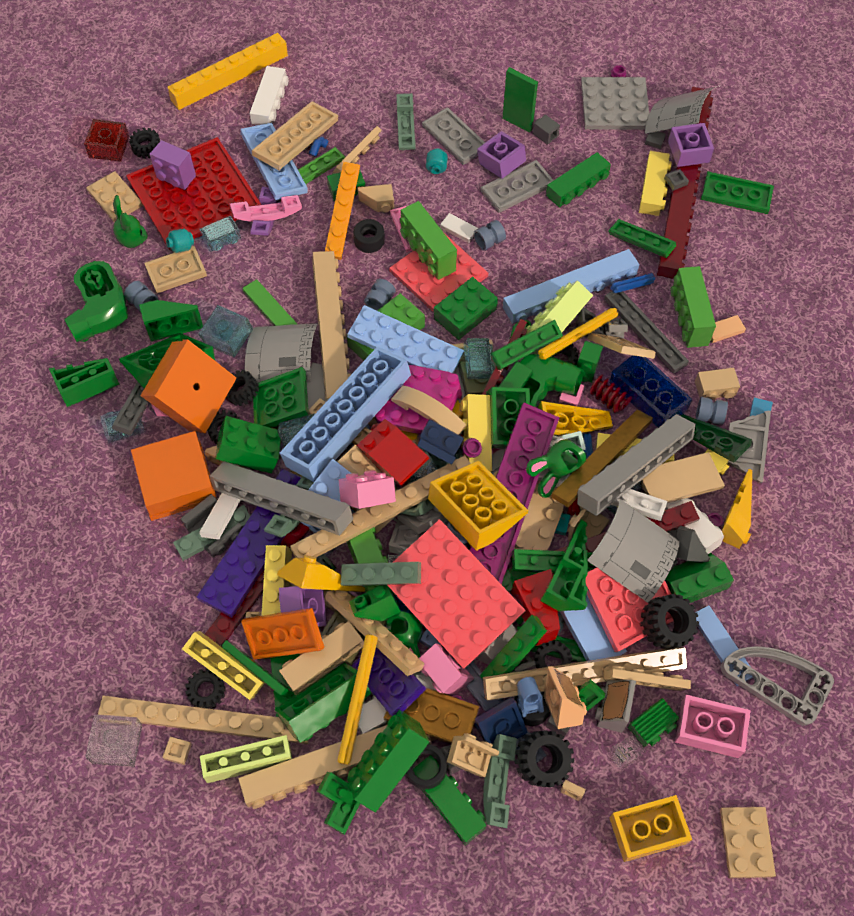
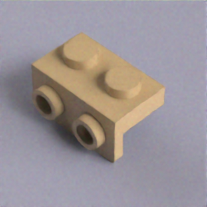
M464 733L463 736L453 737L447 762L479 777H485L491 756H498L499 751L492 748L493 745L491 743L479 742L474 735Z

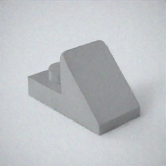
M614 318L604 324L605 335L624 339V332L628 331V325L622 318Z

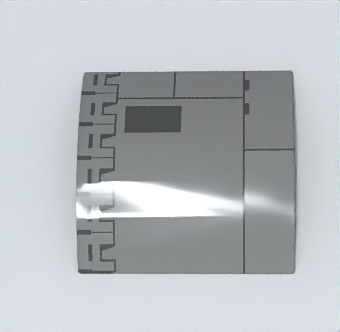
M716 87L659 100L650 111L645 134L699 123L704 100L708 93Z
M318 323L254 327L247 343L245 371L250 372L257 383L303 367L306 371V381H311V347Z
M620 499L609 529L587 561L648 603L666 579L676 558L680 541Z

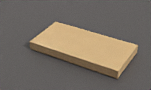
M589 333L587 338L622 354L654 359L656 353L654 350L621 337Z
M709 452L661 464L640 481L645 494L666 500L667 503L720 490L725 486Z

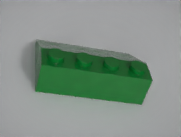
M179 333L121 357L119 361L145 389L172 342L188 339L215 360L213 346Z

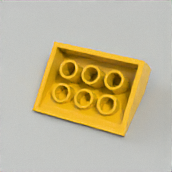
M476 461L430 482L428 500L476 551L492 544L528 514V509L480 461Z

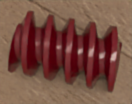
M602 374L593 382L590 388V395H595L597 400H601L603 405L607 404L608 409L613 408V413L617 414L627 407L632 396L625 399L626 392L619 394L621 388L618 387L614 390V382L607 385L609 379L606 378L602 381L604 376Z

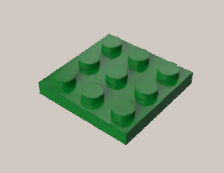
M303 367L258 383L259 392H256V397L253 396L255 424L272 428L309 415L306 371Z

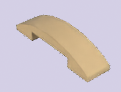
M402 386L391 399V401L405 410L410 408L426 419H431L458 435L466 427V424L450 409L431 396L414 388Z

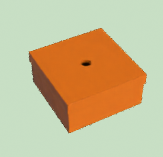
M186 339L171 343L140 396L188 431L206 433L234 384L236 377Z
M196 431L131 449L143 499L151 521L192 509L211 494L217 500L209 477L210 472L200 440H198Z

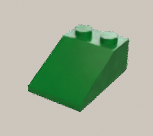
M161 300L139 304L143 322L151 342L172 337L179 333L183 334L204 328L197 305Z

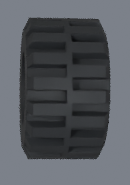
M675 594L650 600L648 602L649 605H645L643 608L645 612L641 613V618H643L641 626H644L643 634L648 635L647 640L653 642L654 646H660L662 649L689 644L694 639L693 635H696L698 632L696 626H699V621L696 620L698 613L694 612V605H690V601L687 598L683 599V596ZM667 612L671 614L674 620L672 632L666 625L665 616Z
M555 731L531 732L530 735H525L523 737L524 741H519L517 746L520 748L515 752V755H518V759H515L514 763L519 765V768L516 770L518 773L523 774L521 778L524 781H529L528 784L537 787H554V785L562 784V780L569 778L567 773L573 771V767L570 765L574 763L575 758H571V754L574 753L573 748H568L570 743L568 740H563V735L556 734ZM543 745L552 754V765L546 772L541 771L536 763V753Z

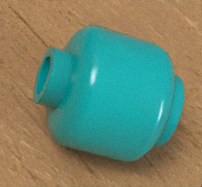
M438 148L429 151L426 157L427 170L433 174L445 172L448 162L447 154Z
M186 229L170 231L168 238H166L167 247L171 248L174 253L189 251L191 246L194 245L192 233Z

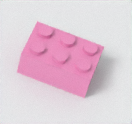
M686 695L681 701L675 743L740 758L746 750L751 710Z

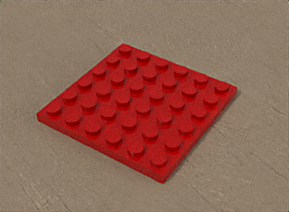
M218 137L185 150L191 154L196 174L185 190L175 187L166 181L159 180L156 177L153 164L126 175L127 180L165 244L166 238H168V234L172 230L186 229L192 233L193 239H196L239 220L233 217L230 208L231 203L247 202L249 207L261 205Z

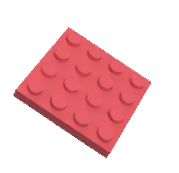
M449 237L448 239L457 249L455 272L438 280L435 275H431L425 262H421L416 251H412L389 268V271L433 313L434 307L471 277H474L479 282L488 277V272Z
M597 567L588 571L586 577L588 591L586 594L614 652H619L646 637L647 634H643L644 626H641L643 621L641 613L645 612L644 606L649 604ZM665 580L651 600L671 594ZM669 612L665 616L666 625L674 621Z

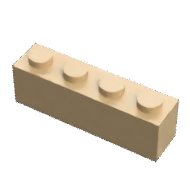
M349 621L337 625L334 628V632L330 635L322 636L325 648L321 651L300 653V656L295 660H289L283 664L282 669L279 671L295 695L363 648V639Z

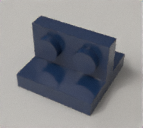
M428 419L421 434L417 435L415 442L418 447L452 465L456 458L454 455L464 437Z
M512 697L476 716L473 725L482 736L484 742L491 743L492 745L497 734L518 739L528 733L517 703Z

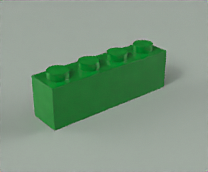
M596 152L549 183L546 196L559 208L564 204L567 205L576 196H581L588 188H593L600 180H605L610 174L611 164Z
M430 755L413 768V771L420 779H431L438 773L439 764L437 759ZM445 774V778L438 786L432 789L421 790L466 846L486 829V819L481 811H475L471 806L473 802L465 792L462 794L458 790L457 786L459 785L454 777Z

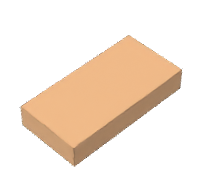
M736 315L715 322L716 328L711 342L714 343L744 333L746 328L739 316Z

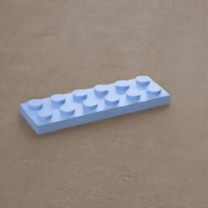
M272 123L240 129L241 136L251 155L252 150L276 131ZM252 156L275 200L281 199V197L307 193L308 188L293 160L282 169L277 170Z
M365 305L347 335L348 338L367 347L375 349L378 346L407 360L408 365L454 373L464 353V350Z

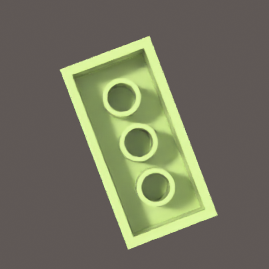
M578 280L572 284L569 282L565 287L562 286L556 292L558 296L548 301L544 306L546 309L535 316L533 319L535 322L531 326L528 325L526 327L528 329L526 334L553 320L556 321L560 331L563 332L593 295Z

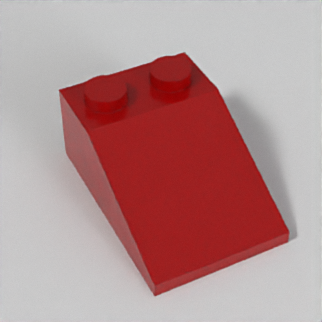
M386 419L357 444V447L379 470L386 473L387 476L394 477V481L399 485L406 482L429 459L426 453Z

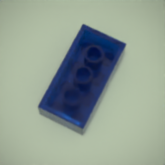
M632 355L611 373L609 383L614 382L615 389L620 387L621 394L626 392V399L632 396L630 402L641 412L653 417L652 423L658 428L667 419H671L676 414L681 416L687 412L693 400L646 357Z

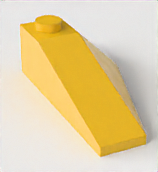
M543 401L537 407L559 417L554 432L555 435H566L579 431L584 433L609 429L613 426L609 411Z
M748 469L726 517L724 526L721 529L724 535L723 542L740 549L743 543L747 544L751 536L748 533L751 526V469Z
M305 555L304 558H294L277 572V576L304 589L365 591L363 586L341 585V574L317 562V558Z

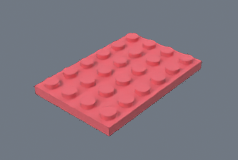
M440 519L393 561L421 562V584L388 585V587L463 669L526 611Z

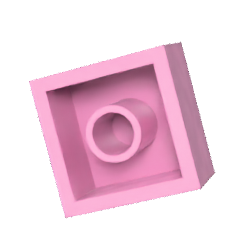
M375 470L364 471V475L358 476V474L353 473L347 474L346 478L339 479L340 502H345L352 507L360 509L396 502L394 477L386 476V473H376Z
M435 643L419 658L425 663L421 670L422 673L427 677H431L434 681L433 686L439 693L457 695L474 679L466 668L463 669L440 644Z

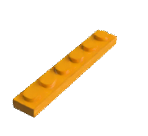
M343 162L325 251H334V256L338 260H341L360 171L359 164Z

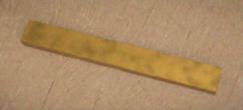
M637 409L586 459V462L580 468L574 471L552 492L551 498L569 507L578 498L577 492L580 486L585 485L593 476L598 475L606 466L611 465L652 423L653 417Z

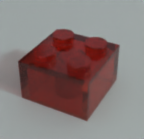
M93 119L84 142L88 157L121 162L130 137L126 123Z

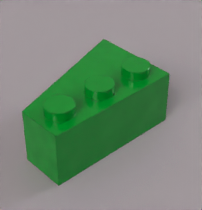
M108 358L84 362V365L80 366L66 365V368L63 369L49 368L67 407L120 385Z

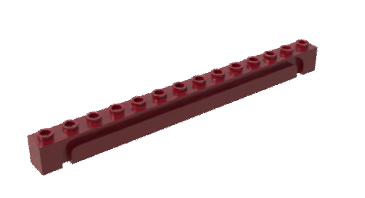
M692 87L691 92L703 90V88ZM711 91L704 100L699 123H705L707 129L709 121H706V119H709L711 109L708 108L712 106L713 97H710ZM702 164L676 167V170L681 169L689 182L686 186L672 190L664 237L675 241L676 247L667 258L660 256L657 276L674 279L678 269L685 266V263H682L687 254V250L684 247L688 246L690 236H687V233H690L692 225L689 219L692 220L694 209H691V207L695 205L696 196L693 195L697 193L699 183H696V180L699 181L701 173L698 168H701Z

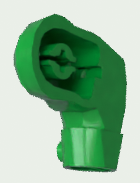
M93 261L79 268L74 275V283L81 291L85 306L82 310H76L64 318L76 342H86L89 338L94 337V335L116 329L128 318V312L122 287L114 275L110 264L104 261Z
M529 354L519 362L533 370L532 375L523 387L529 388L530 405L533 407H537L546 397L547 392L551 390L576 395L583 379L584 370L553 356L547 359H540L539 354Z

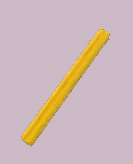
M608 309L538 351L539 358H549L618 316L617 309Z
M368 634L365 636L337 761L345 765H349L369 681L378 640L374 635Z

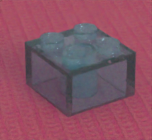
M217 305L198 335L204 343L213 346L214 349L235 357L252 332L253 327L247 317Z

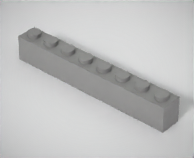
M677 414L671 419H667L662 426L656 428L649 436L644 437L636 446H632L623 456H619L615 462L606 466L602 472L593 476L585 485L580 486L577 492V504L597 516L693 439L696 424Z
M223 461L209 476L214 490L339 536L353 520L350 505L345 502L302 489L296 485L285 483L282 480L268 477L265 474L256 473L250 469L239 467L236 464Z

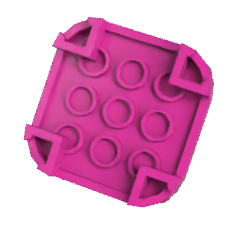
M408 365L411 376L402 386L419 390L436 399L452 411L457 399L462 397L458 375L447 371ZM393 396L375 415L377 423H381L386 419L399 430L421 434L428 419L410 408L405 410L391 401Z

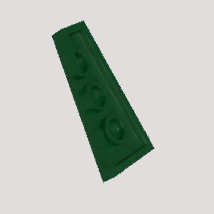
M681 415V417L696 424L692 440L733 463L751 446L752 439L690 416Z

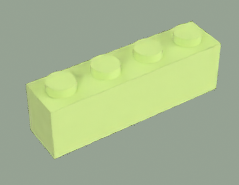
M287 735L200 756L203 778L207 783L260 771L292 759Z

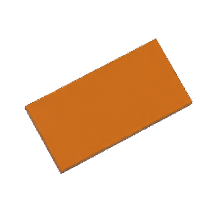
M313 608L250 617L241 621L253 660L315 652L325 648Z

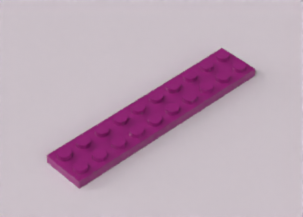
M523 403L496 478L528 509L540 473L536 476H529L526 472L527 464L531 459L546 455L559 417ZM525 516L492 544L477 551L470 546L469 551L500 584H502Z

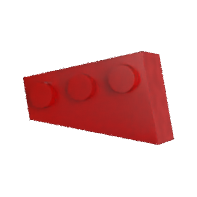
M551 569L514 581L510 592L512 597L526 610L522 614L524 622L531 615H535L547 630L536 643V646L555 640L560 630L558 611L540 601L552 578Z

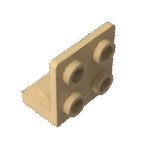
M580 507L581 511L578 516L575 514L569 522L570 526L567 530L569 533L568 540H571L581 520L587 522L586 536L590 538L601 534L609 523V519L601 514L595 516L583 507Z

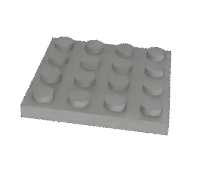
M645 77L581 78L585 129L645 130L649 116Z

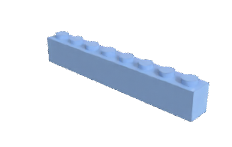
M627 249L507 296L503 299V309L512 324L519 322L520 319L526 320L528 317L536 316L538 313L543 312L546 309L544 306L548 301L558 296L556 292L562 286L565 287L569 282L572 284L578 280L590 293L596 290L601 291L612 283L635 277L638 272L639 263L631 251Z

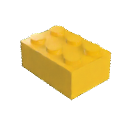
M677 795L614 812L609 817L624 862L686 845L692 840Z

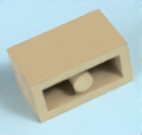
M735 368L698 372L695 379L699 398L707 397L715 400L716 398L725 397L728 399L734 397L740 388Z

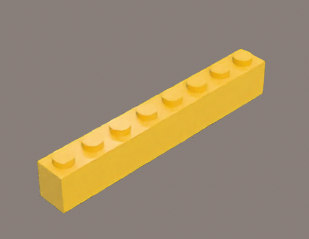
M276 33L168 86L170 100L180 110L287 57L286 41L279 33Z

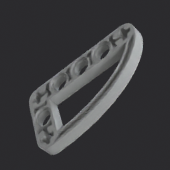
M742 648L731 653L721 663L723 675L802 726H807L816 720L834 684L833 676L825 669L802 657L774 648ZM762 657L777 660L812 675V678L800 700L739 659ZM731 663L734 665L732 672L729 671V664ZM746 674L754 677L755 682L753 685L745 681ZM824 677V682L826 684L822 685L820 689L816 688L821 683V679L819 678ZM764 686H769L772 689V697L764 694ZM810 693H815L818 696L819 701L817 704L810 701ZM783 698L790 700V709L783 707L781 702ZM804 711L807 712L806 716L808 717L805 720L803 719L802 712Z

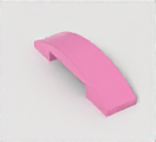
M298 195L281 197V203L249 207L247 202L231 203L230 208L234 218L253 222V220L272 221L287 217L302 209V205Z

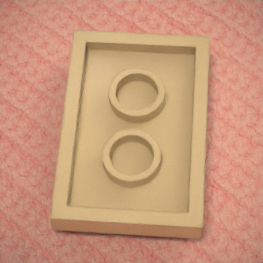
M115 171L86 187L89 194L114 223L117 219L113 208L115 195H119L121 210L123 213H127V215L143 206L140 199Z
M192 246L189 251L172 253L144 263L156 293L207 276L195 246Z
M766 807L721 808L720 814L729 878L775 877Z

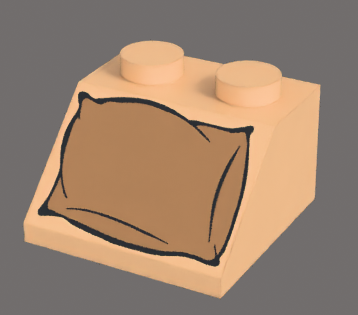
M549 666L547 669L544 698L557 729L583 725L584 715H586L587 711L585 703L581 702L577 686L573 685L570 677L553 666Z

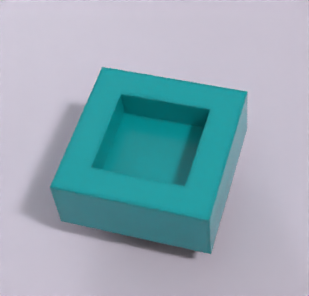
M561 514L555 530L556 534L566 536L570 515Z

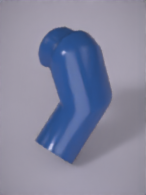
M321 136L314 140L308 154L316 157L320 146L323 148L327 147L328 139H324Z

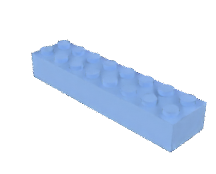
M377 346L283 448L280 455L285 466L315 482L332 459L336 460L411 376L407 360Z

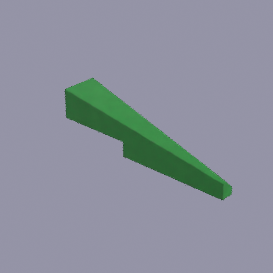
M583 520L579 522L540 600L557 611L585 610L588 602H586V593L588 591L586 586L587 522Z

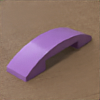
M262 187L259 196L261 205L278 203V200L274 199L269 187ZM253 220L251 234L268 236L271 233L274 220Z

